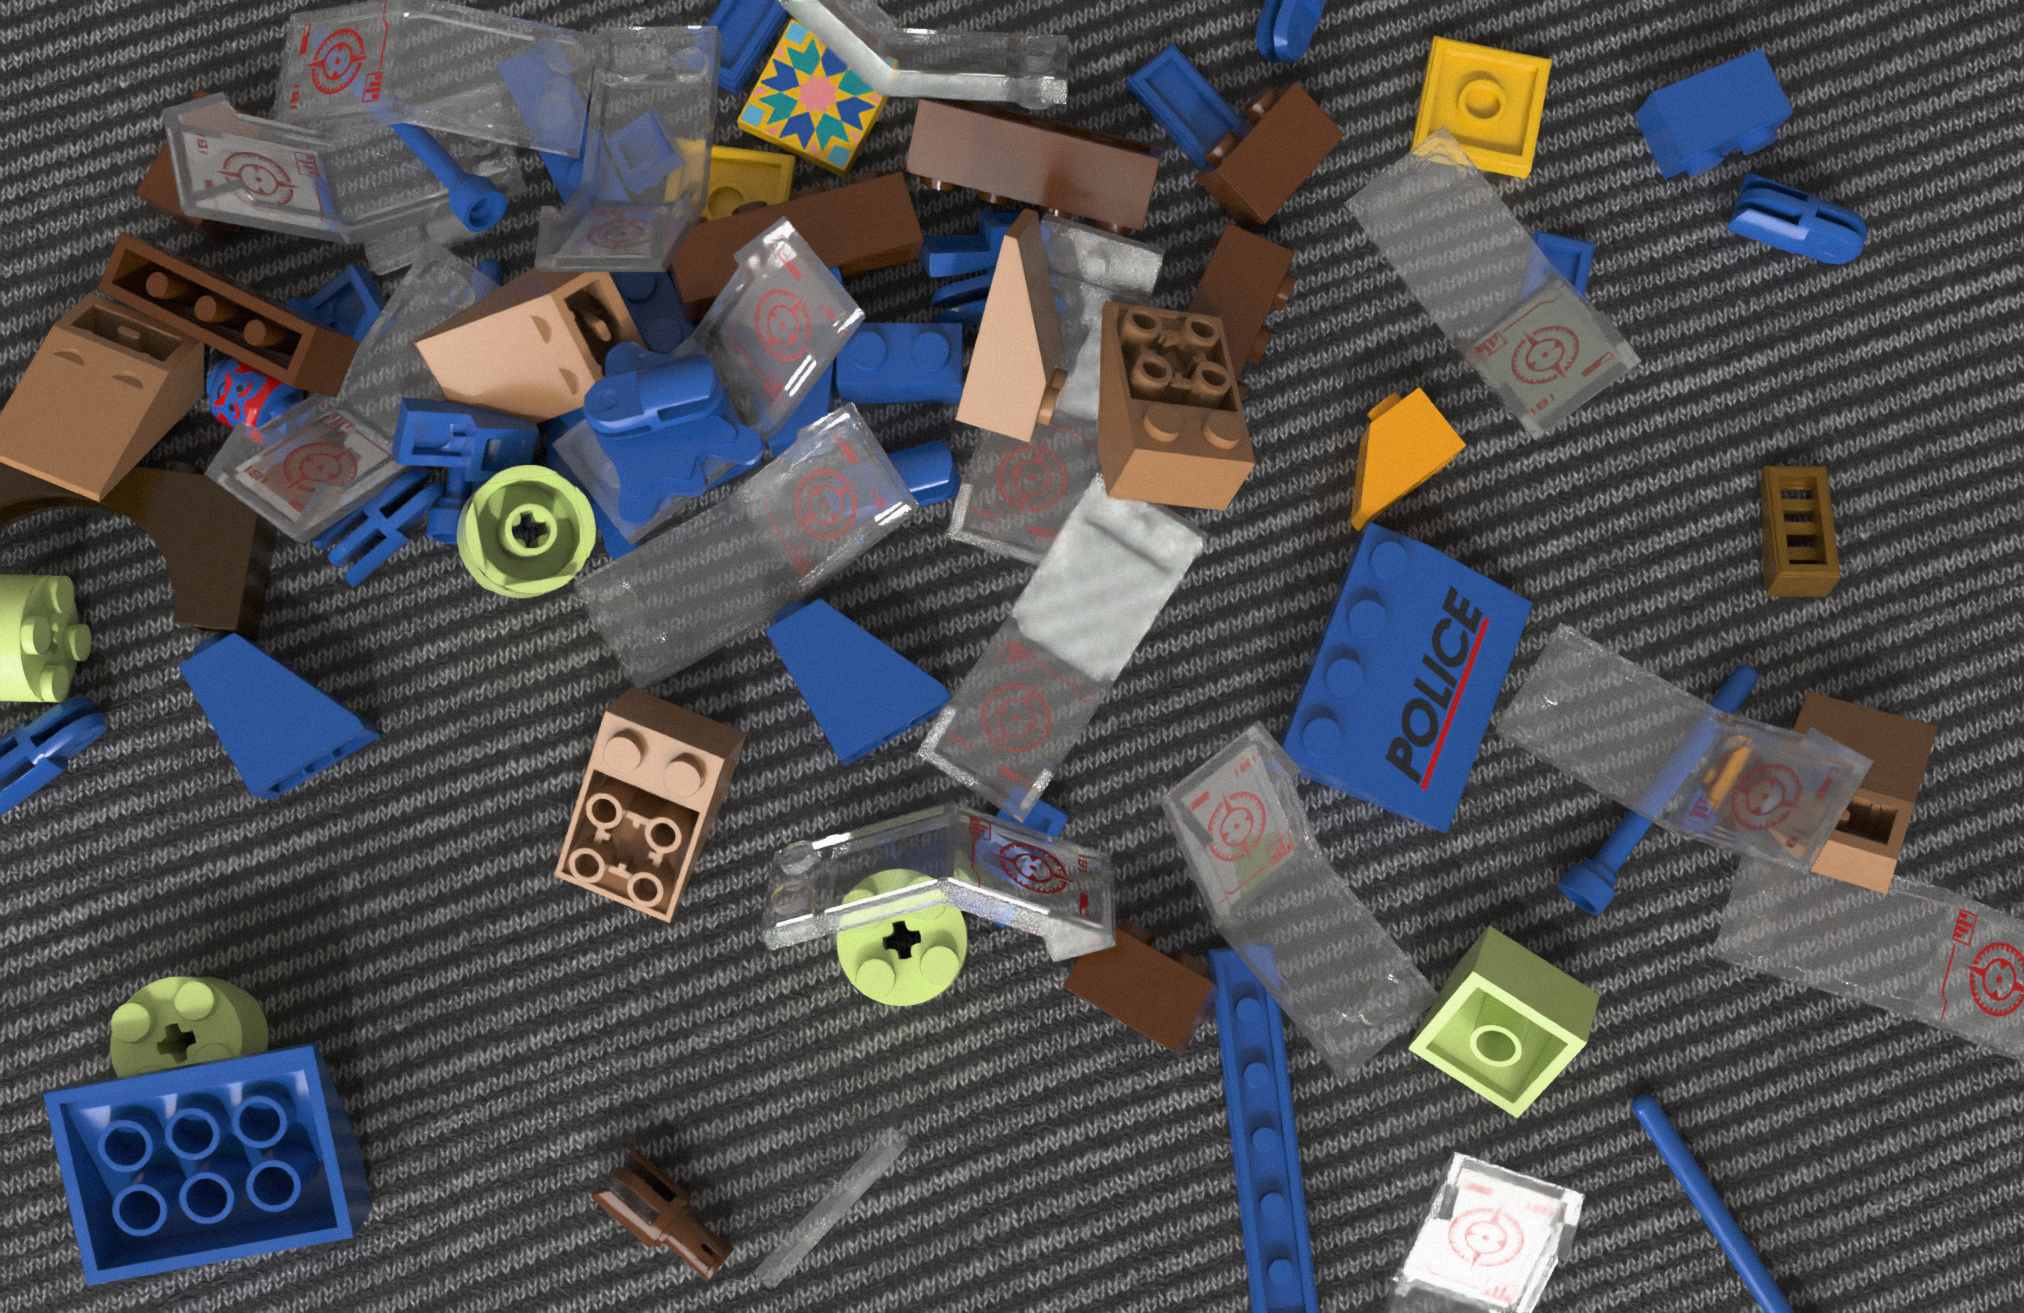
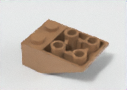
M574 244L412 340L447 402L499 412L534 424L583 407L585 394L595 382L604 379L606 375V356L617 344L635 342L648 351L604 261ZM572 258H583L582 262H570Z
M88 293L52 326L0 414V462L100 502L205 394L204 342L153 317L93 293Z
M1112 301L1104 302L1101 324L1097 448L1107 498L1225 511L1256 464L1221 317Z
M630 687L605 710L554 876L670 923L673 920L727 793L746 733Z
M1808 691L1779 766L1793 770L1800 777L1803 785L1801 803L1795 802V800H1799V797H1796V795L1800 794V791L1796 792V789H1800V787L1795 786L1798 784V781H1793L1796 779L1795 776L1792 779L1790 778L1793 774L1786 775L1788 771L1781 773L1783 769H1780L1779 772H1776L1774 780H1778L1786 786L1788 791L1787 801L1805 811L1782 808L1772 816L1761 817L1759 829L1763 825L1764 828H1767L1769 824L1772 827L1774 822L1777 825L1779 824L1778 820L1781 819L1783 821L1785 820V815L1787 817L1790 815L1788 812H1795L1781 826L1772 830L1758 832L1754 854L1887 894L1938 726ZM1834 769L1840 770L1839 776V772L1835 771L1831 777L1834 785L1824 802L1816 800ZM1778 786L1774 790L1771 787L1769 793L1771 800L1766 802L1763 815L1776 811L1783 803L1785 792L1782 786ZM1796 831H1800V832H1803V833H1805V834H1804V836H1803V835L1797 834V833H1795V832H1796ZM1793 837L1801 839L1795 850L1787 848ZM1784 851H1786V852H1789V853H1791V854H1793V855H1792V856H1789V855H1786V854H1783V853H1784Z

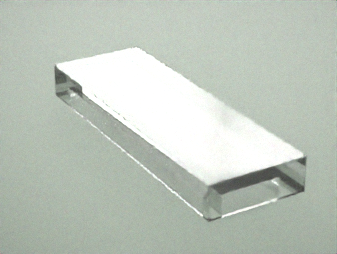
M893 1122L753 1273L769 1289L771 1287L775 1289L909 1145L910 1136Z

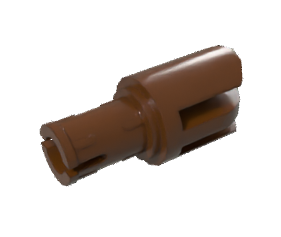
M633 1148L626 1156V1162L638 1176L619 1166L610 1174L608 1179L617 1193L649 1220L652 1225L611 1190L603 1186L599 1187L591 1198L648 1248H651L654 1244L659 1248L663 1243L666 1244L703 1277V1280L708 1282L733 1252L734 1248L724 1243L690 1213L693 1208L689 1204L693 1198L636 1148Z

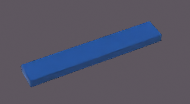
M1272 943L1207 950L1209 967L1212 968L1210 979L1219 989L1213 1004L1251 1313H1319Z

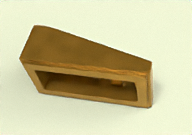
M1764 466L1761 470L1763 573L1766 595L1770 597L1827 596L1841 578L1826 466ZM1781 491H1810V499H1782ZM1784 516H1811V522H1784ZM1787 541H1811L1812 547H1787Z

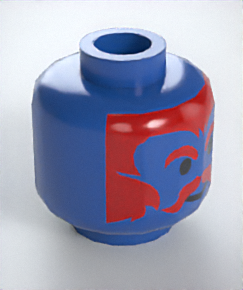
M227 356L219 361L208 377L206 393L209 396L210 411L219 422L250 440L265 443L278 438L282 434H289L299 426L304 417L303 389L292 387L232 356Z

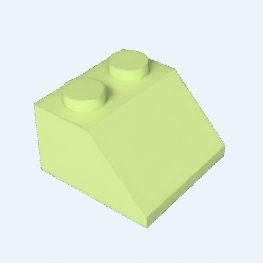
M1489 925L1454 968L1413 1036L1408 1049L1518 1118L1587 1044L1600 995Z

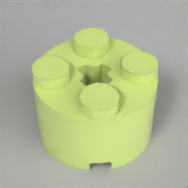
M537 465L511 467L488 479L466 501L457 525L459 553L471 575L483 588L513 598L540 596L567 584L586 563L595 544L596 537L595 518L586 496L577 486L571 484L557 472ZM521 518H524V523L527 527H537L539 537L530 542L529 548H526L523 539H515L512 534V529L520 524Z
M0 574V701L63 702L67 698L77 661H85L89 657L92 645L89 627L86 624H79L74 602L73 583L68 576Z
M891 875L869 883L858 891L846 904L838 925L837 951L840 963L847 977L864 995L888 1005H915L937 997L957 978L964 965L968 951V932L964 917L956 902L939 885L914 875ZM899 923H905L910 932H920L921 943L911 946L912 957L902 959L898 950L887 948L886 940L896 935L895 925Z
M169 977L152 982L140 989L125 1004L120 1006L113 1014L111 1020L110 1051L117 1077L266 1051L268 1046L266 1019L255 998L232 983L214 977ZM190 1032H193L196 1043L186 1048V1039L190 1037Z

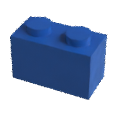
M1762 48L1652 92L1634 117L1664 179H1667L1684 171H1687L1689 177L1703 174L1719 165L1724 160L1723 155L1740 148L1743 155L1763 149L1778 138L1776 130L1793 113V110Z
M842 323L839 328L837 327L836 384L842 403L960 404L963 393L964 363L962 323Z

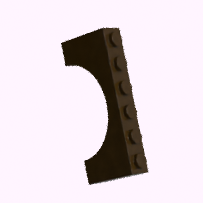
M140 460L98 502L0 462V532L18 521L33 515L64 508L100 509L127 516L152 538L168 565L175 592L174 623L198 633L213 635L237 633L247 639L258 640L284 496L268 485L260 486L265 480L263 475L259 474L264 479L256 483L249 478L255 472L250 471L244 474L246 470L227 469L224 478L203 475V468L189 463L165 461L164 469L162 470L142 467L143 461Z

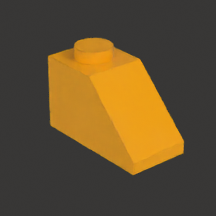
M1420 387L1404 399L1397 392H1394L1367 414L1372 423H1370L1360 439L1350 521L1357 531H1360L1369 522H1372L1452 462L1466 446Z

